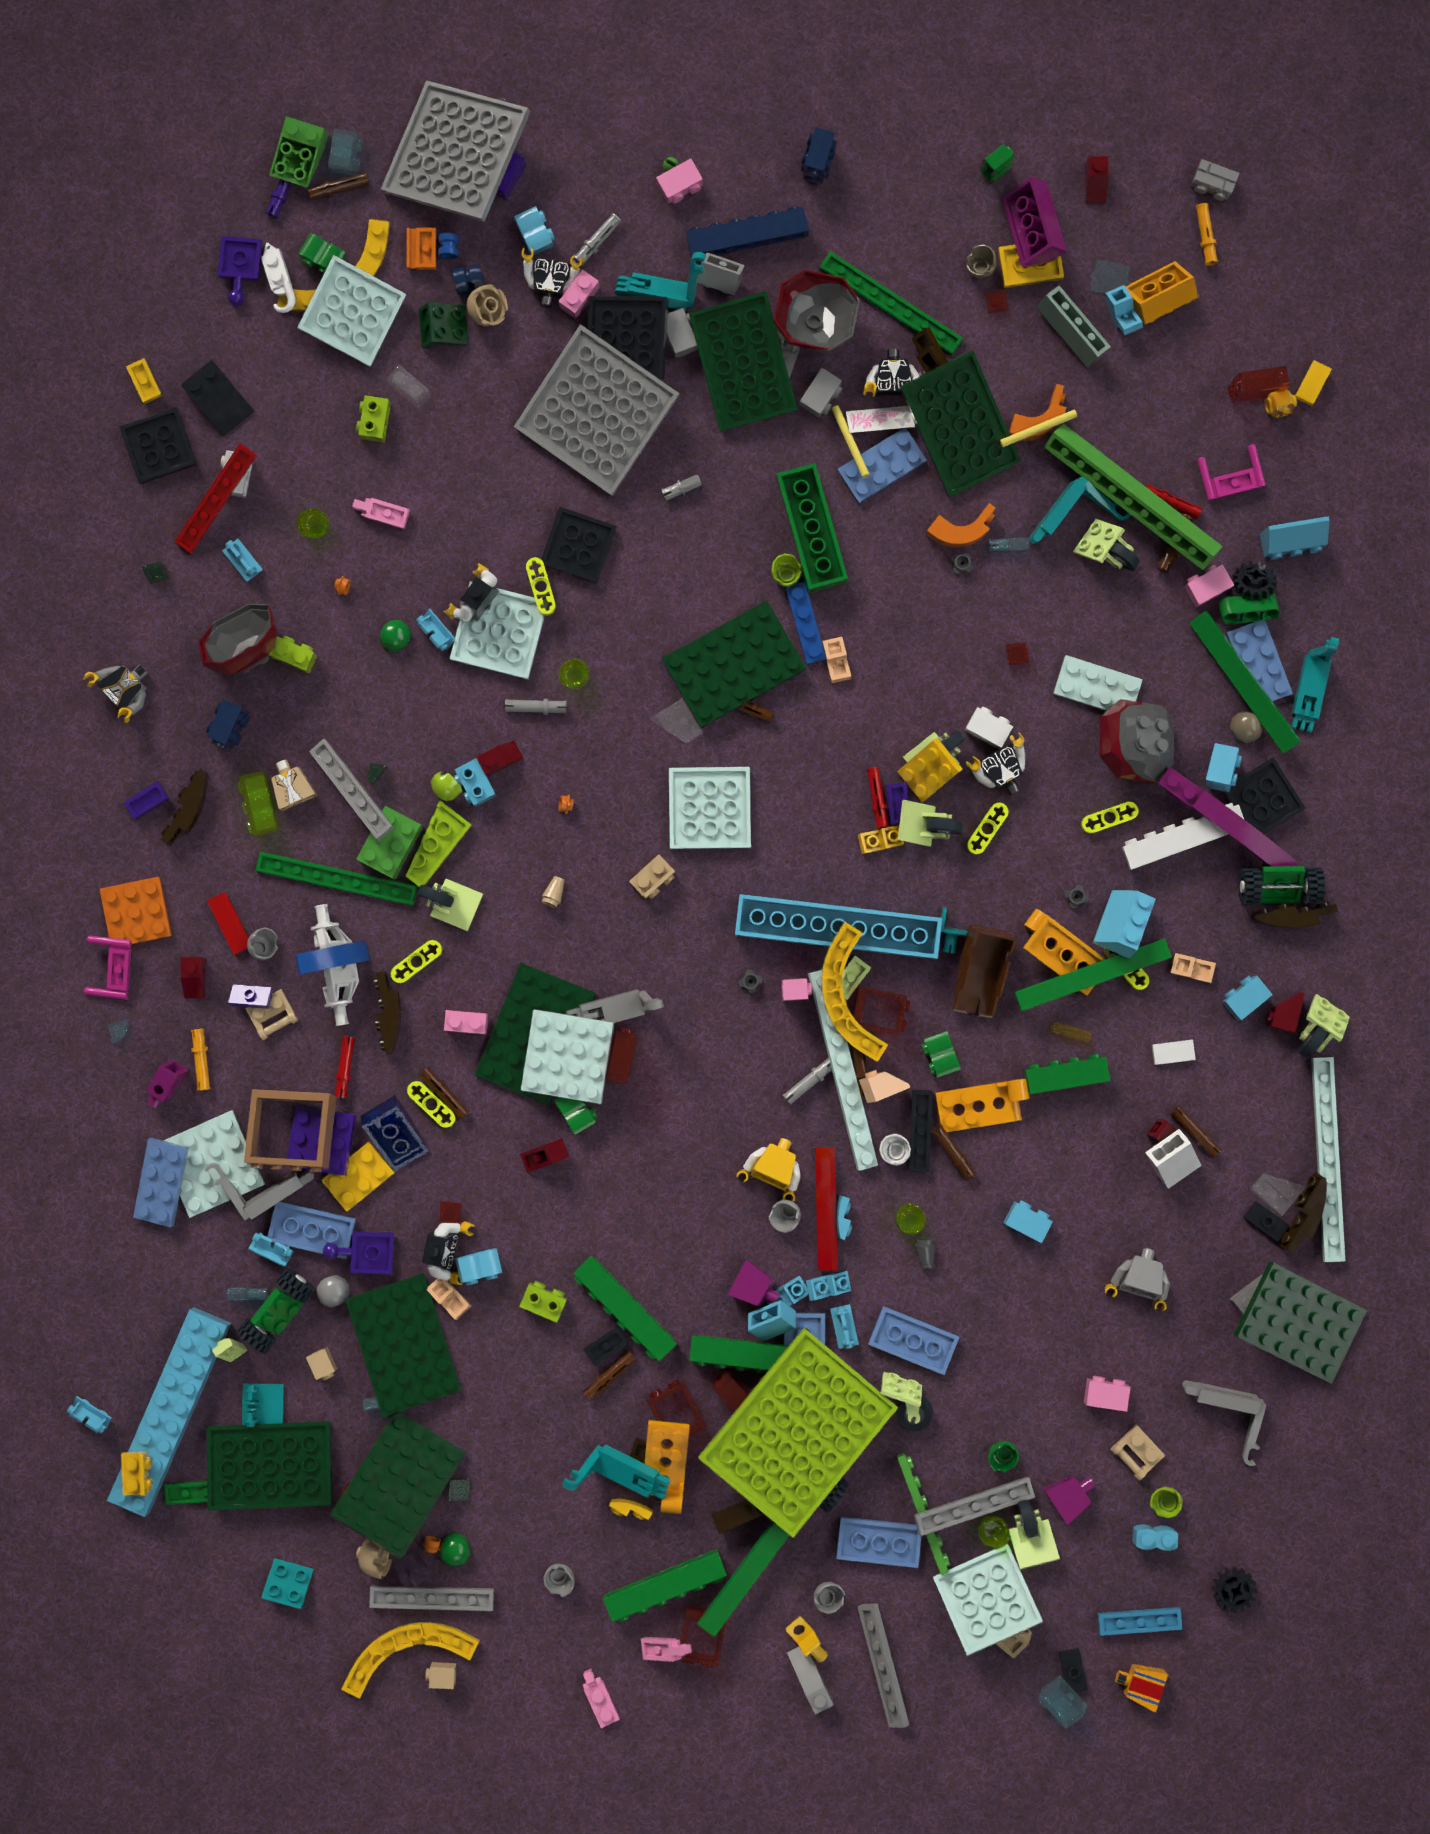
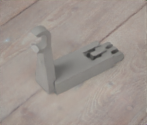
M635 989L580 1004L579 1008L568 1010L566 1014H575L578 1017L616 1023L645 1015V1011L660 1009L664 1006L662 999H652L646 991Z
M210 1163L205 1168V1171H209L212 1168L216 1169L220 1178L216 1179L215 1185H222L244 1220L249 1217L252 1220L314 1178V1172L305 1170L302 1173L293 1171L246 1202L219 1164Z
M1183 1381L1182 1386L1185 1392L1196 1396L1195 1398L1200 1403L1251 1413L1242 1458L1247 1465L1255 1466L1256 1464L1253 1459H1248V1454L1252 1448L1260 1449L1259 1445L1256 1444V1440L1266 1409L1263 1399H1259L1257 1395L1200 1382Z

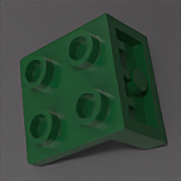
M428 302L418 309L422 348L429 349L437 343L468 344L464 305Z

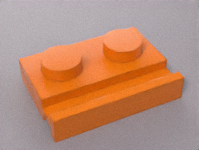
M407 228V270H437L436 228Z

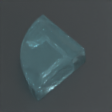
M129 1019L107 1024L113 1044L120 1042L129 1029Z

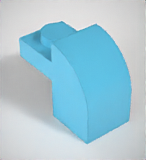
M1124 285L1106 293L1108 311L1116 328L1119 327L1124 335L1143 328L1142 320L1133 307V297Z

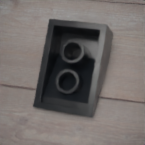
M212 359L181 384L183 389L223 436L254 412V409Z

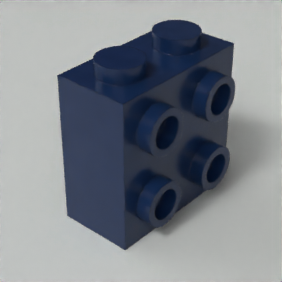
M815 127L814 134L810 133L807 141V150L804 152L800 170L804 172L803 179H806L807 183L812 185L822 184L823 179L828 178L831 161L834 159L837 141L834 140L835 132Z
M223 699L222 703H218L215 709L216 717L213 722L209 723L206 732L208 733L207 737L212 739V744L226 750L227 747L233 749L234 746H238L242 737L240 732L243 727L245 728L248 725L250 717L247 710Z

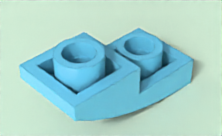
M838 1195L836 1202L837 1238L845 1240L846 1236L850 1235L852 1225H850L851 1220L844 1218V1215H847L850 1210L851 1203H849L850 1198Z
M847 1271L806 1280L810 1301L851 1291Z
M800 1276L775 1290L781 1294L778 1301L782 1300L788 1306L795 1304L809 1294L807 1286Z

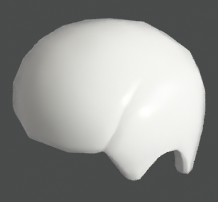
M899 1134L886 1136L881 1141L879 1148L883 1160L895 1166L905 1163L911 1152L909 1142Z

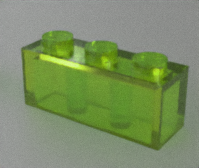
M264 771L239 776L240 782L237 784L239 792L243 794L245 802H242L244 813H248L249 821L247 822V828L249 833L259 837L280 832L267 774Z

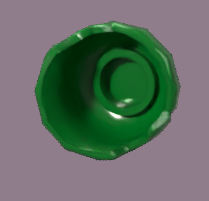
M391 620L381 628L380 642L383 648L389 652H400L409 644L411 631L403 621Z
M1008 1441L994 1443L988 1451V1463L995 1472L1000 1470L1006 1473L1014 1468L1019 1461V1451L1014 1444Z
M459 1532L449 1533L444 1536L439 1550L441 1560L448 1566L459 1567L465 1564L470 1556L468 1539Z

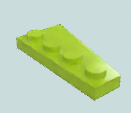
M440 800L406 874V877L419 887L428 883L472 826Z

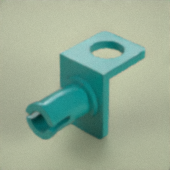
M942 907L941 932L946 934L943 952L949 953L950 947V953H956L958 936H967L968 932L962 929L944 927L947 909Z

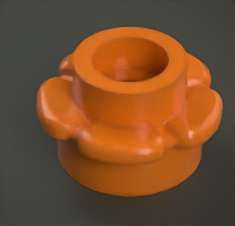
M345 576L336 579L334 590L337 591L338 595H347L351 581L346 579Z
M561 795L558 810L567 814L568 811L573 809V799H570V795Z
M433 1536L425 1537L422 1546L425 1547L426 1552L436 1553L437 1550H440V1538Z

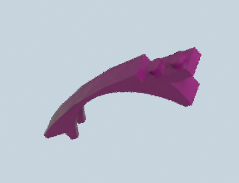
M1168 767L1158 781V785L1171 793V798L1220 827L1250 850L1267 867L1296 866L1299 863L1246 820L1173 768Z

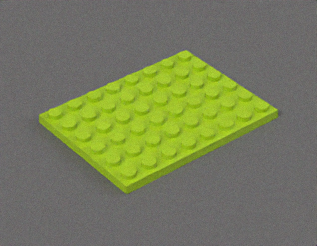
M803 1328L698 1458L791 1537H794L898 1407L808 1330Z

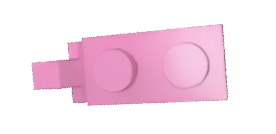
M366 498L365 502L354 499L352 506L353 509L362 511L361 516L403 530H405L410 509L374 498Z
M641 1638L643 1660L676 1661L682 1659L681 1656L692 1653L691 1644H680V1640L675 1638Z
M592 1669L584 1671L583 1675L586 1683L583 1684L584 1691L600 1727L603 1728L620 1720L604 1681L600 1677L595 1678Z

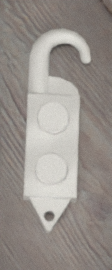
M266 243L264 255L261 256L271 290L275 295H286L288 299V304L283 308L278 307L277 304L273 306L277 312L287 313L292 310L296 303L291 279L282 252L279 248L276 249L269 243Z

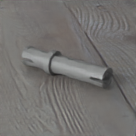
M612 213L589 240H585L584 246L575 255L574 260L576 263H580V258L583 257L584 262L581 265L583 266L592 254L597 253V248L622 222L616 214Z
M544 699V701L505 700V705L514 706H506L505 712H540L548 715V713L566 714L567 708L558 707H566V701H549L548 699Z
M829 1057L817 1068L813 1067L811 1073L782 1095L784 1099L793 1095L787 1100L790 1105L818 1081H823V1077L832 1071L831 1065L827 1067L830 1063Z

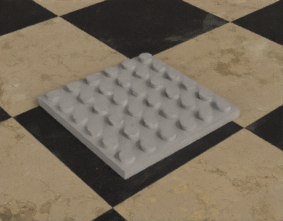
M426 81L381 190L389 195L485 222L531 111L527 107Z
M580 324L514 427L613 496L680 393Z

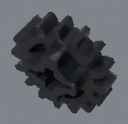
M1249 561L1248 565L1242 563L1241 568L1237 567L1233 574V588H1236L1237 594L1242 593V598L1249 596L1250 601L1253 600V597H1256L1258 601L1261 600L1262 596L1267 599L1269 594H1273L1274 589H1276L1277 574H1273V568L1267 569L1268 564L1261 566L1260 561H1257L1256 564Z
M1233 1566L1232 1571H1229L1226 1567L1225 1574L1218 1572L1219 1580L1213 1579L1217 1585L1211 1587L1214 1592H1217L1213 1595V1598L1218 1600L1217 1604L1220 1607L1224 1605V1610L1227 1612L1231 1608L1233 1613H1236L1238 1608L1245 1612L1244 1606L1251 1608L1252 1606L1249 1602L1250 1600L1256 1601L1253 1594L1258 1593V1590L1253 1588L1256 1582L1251 1580L1252 1575L1250 1573L1245 1575L1243 1568L1238 1572L1235 1566ZM1244 1580L1247 1584V1591L1243 1587L1245 1584ZM1232 1588H1234V1589L1238 1588V1592L1234 1591V1592L1232 1593V1592H1231V1589H1232ZM1222 1589L1226 1592L1225 1599L1222 1596Z

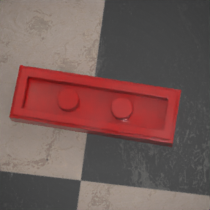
M223 892L208 900L207 902L233 954L236 955L248 949L247 941L249 937L227 892Z

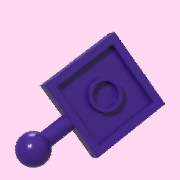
M221 237L218 277L234 279L233 290L228 295V300L233 306H240L244 302V295L241 292L242 280L259 281L263 246L261 239Z
M353 1231L352 1248L338 1247L334 1243H328L323 1248V1255L327 1259H334L338 1255L351 1256L350 1273L392 1274L394 1232Z

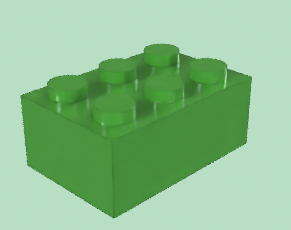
M385 806L382 812L395 828L380 841L370 833L356 860L395 880L424 826Z

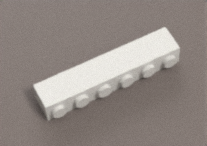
M1233 803L1226 805L1244 819L1239 805L1233 806ZM1191 817L1183 820V825L1175 827V824L1164 827V832L1156 834L1155 831L1144 835L1145 839L1137 841L1136 838L1125 842L1126 846L1121 848L1129 870L1223 837L1228 835V833L1205 817L1198 820Z

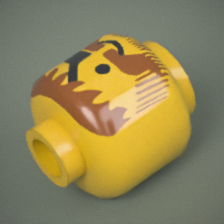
M1287 389L1272 392L1265 399L1266 412L1274 418L1291 415L1294 407L1297 406L1295 395H1292Z

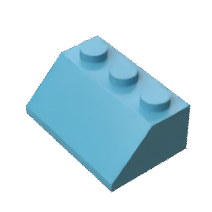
M1329 516L1268 526L1260 534L1264 558L1270 557L1271 560L1282 558L1284 554H1290L1291 557L1302 555V551L1310 550V553L1321 552L1322 548L1328 545Z
M1112 890L1093 943L1131 959L1138 950L1155 898L1139 891Z

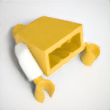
M781 1138L778 1146L769 1144L767 1148L761 1147L749 1156L743 1166L744 1169L740 1170L736 1177L738 1178L740 1173H744L746 1179L743 1182H746L751 1175L784 1190V1200L787 1194H791L793 1196L791 1201L794 1202V1191L797 1190L801 1174L799 1164L795 1161L796 1155L789 1152L792 1143L787 1139Z

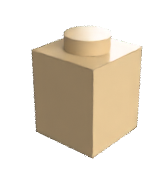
M328 1347L306 1357L316 1380L322 1378L324 1381L334 1376L333 1372L337 1370V1366Z
M432 1662L430 1668L426 1669V1681H429V1688L454 1689L457 1663Z

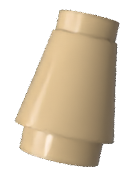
M556 876L553 877L542 895V903L557 908V905L561 903L564 879Z

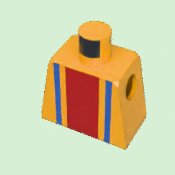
M1132 1664L1129 1673L1118 1670L1115 1682L1125 1685L1123 1692L1126 1697L1156 1712L1168 1674L1164 1669Z

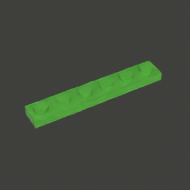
M904 1452L896 1455L917 1512L926 1511L925 1508L929 1506L925 1496H920L918 1488H921L918 1477H913L911 1469L914 1466L910 1456L906 1457ZM934 1532L926 1534L940 1574L949 1573L947 1566L950 1563L946 1553H941L940 1547L943 1544L939 1534L935 1535Z

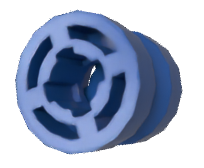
M453 233L440 234L439 243L441 247L438 251L439 257L444 259L458 258L459 251L456 247L459 243V236Z

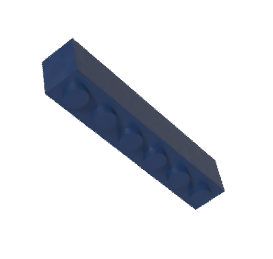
M791 207L787 211H771L768 215L764 216L756 214L744 220L732 219L725 224L717 222L705 228L693 227L686 231V239L690 258H692L695 252L721 255L808 237L809 229L804 207Z

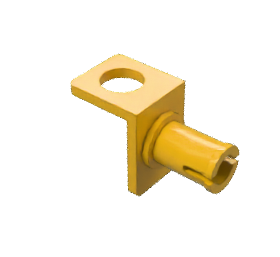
M801 1616L786 1627V1632L797 1642L805 1657L811 1654L818 1663L823 1662L827 1658L828 1654L820 1646L821 1643L815 1631ZM797 1625L804 1626L805 1629L802 1634L797 1635L794 1633L793 1630Z

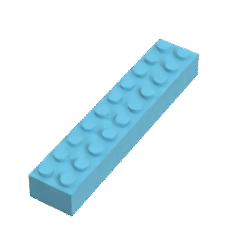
M740 894L735 936L830 947L845 921L862 932L852 950L938 959L942 918Z
M195 1307L189 1310L128 1451H148V1457H151L149 1478H152V1490H149V1494L146 1496L123 1495L121 1467L107 1501L143 1517L151 1512L217 1358L212 1350L217 1347L218 1342L225 1339L231 1326L230 1322Z

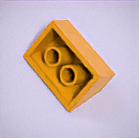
M1176 261L1125 286L1133 297L1134 310L1144 324L1153 322L1157 318L1171 313L1174 309L1198 298L1194 277Z

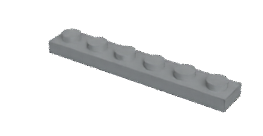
M324 738L309 751L377 840L380 841L395 828L328 740Z
M1024 1477L915 1514L914 1518L919 1535L923 1536L1017 1504L1019 1501L1035 1498L1030 1478Z
M370 1586L369 1608L493 1611L494 1588Z
M862 1604L858 1606V1611L889 1728H905L909 1725L878 1604Z

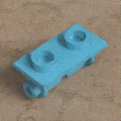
M236 539L234 542L230 540L225 544L226 548L222 551L247 582L263 570L239 539Z
M428 609L424 616L421 615L417 618V625L426 635L430 632L433 634L429 639L435 644L437 649L447 651L456 640L431 609Z
M255 1233L252 1239L253 1242L248 1250L285 1267L294 1252L290 1249V1246H285L278 1242L273 1243L272 1239L262 1235L263 1233Z
M850 1304L830 1308L839 1349H848L854 1345H859Z
M78 1396L75 1398L73 1405L67 1410L69 1416L80 1423L87 1418L88 1421L85 1423V1426L101 1434L107 1429L112 1418L105 1411L97 1409L87 1400L81 1399Z

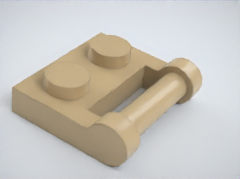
M282 989L272 994L269 1009L245 1008L262 1040L267 1039L268 1035L284 1026L299 1021ZM286 1010L288 1016L266 1028L263 1027V1022Z
M1135 1425L1110 1449L1114 1455L1117 1454L1135 1473L1134 1476L1138 1481L1144 1478L1147 1472L1165 1456L1138 1425ZM1126 1444L1145 1463L1141 1468L1123 1450Z

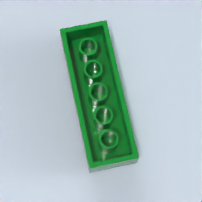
M816 463L777 473V485L808 594L846 584L848 577Z

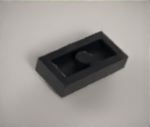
M1257 1201L1252 1204L1244 1216L1246 1220L1277 1242L1290 1226Z
M616 1326L583 1348L593 1365L596 1366L629 1344L620 1328Z
M1079 1648L1058 1652L1067 1694L1088 1690Z

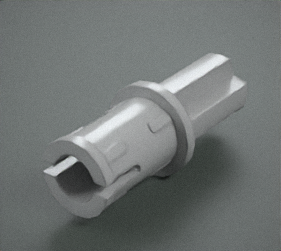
M694 475L683 481L677 480L678 483L661 490L663 494L672 492L664 496L666 501L681 494L685 495L686 492L701 486L702 483L699 476Z

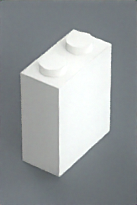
M1180 1129L1145 1152L1157 1176L1168 1189L1201 1166L1190 1141Z

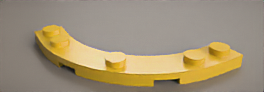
M369 219L366 245L359 262L355 266L373 277L381 266L386 253L390 227L389 221ZM293 289L296 303L291 311L305 312L316 290ZM278 296V307H285L288 304L287 296Z
M844 921L833 939L824 960L821 978L823 1001L833 1025L842 1037L857 1050L878 1062L888 1044L858 1024L851 1015L844 997L842 977L845 964L852 949L862 935L861 931Z
M419 1622L397 1627L378 1637L361 1653L341 1690L360 1699L376 1668L389 1655L404 1648L418 1644L438 1646L471 1660L480 1640L452 1626L439 1623Z

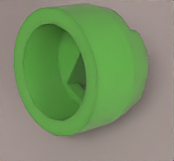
M673 157L666 158L663 162V170L667 172L674 168L667 162L678 166V161Z

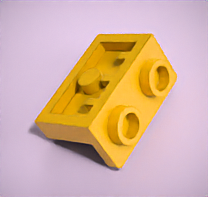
M148 1451L121 1453L123 1495L146 1496L149 1494V1490H152V1478H149L151 1457H148Z

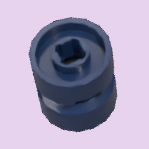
M480 264L470 265L468 269L464 267L452 269L457 295L469 293V290H475L484 285Z

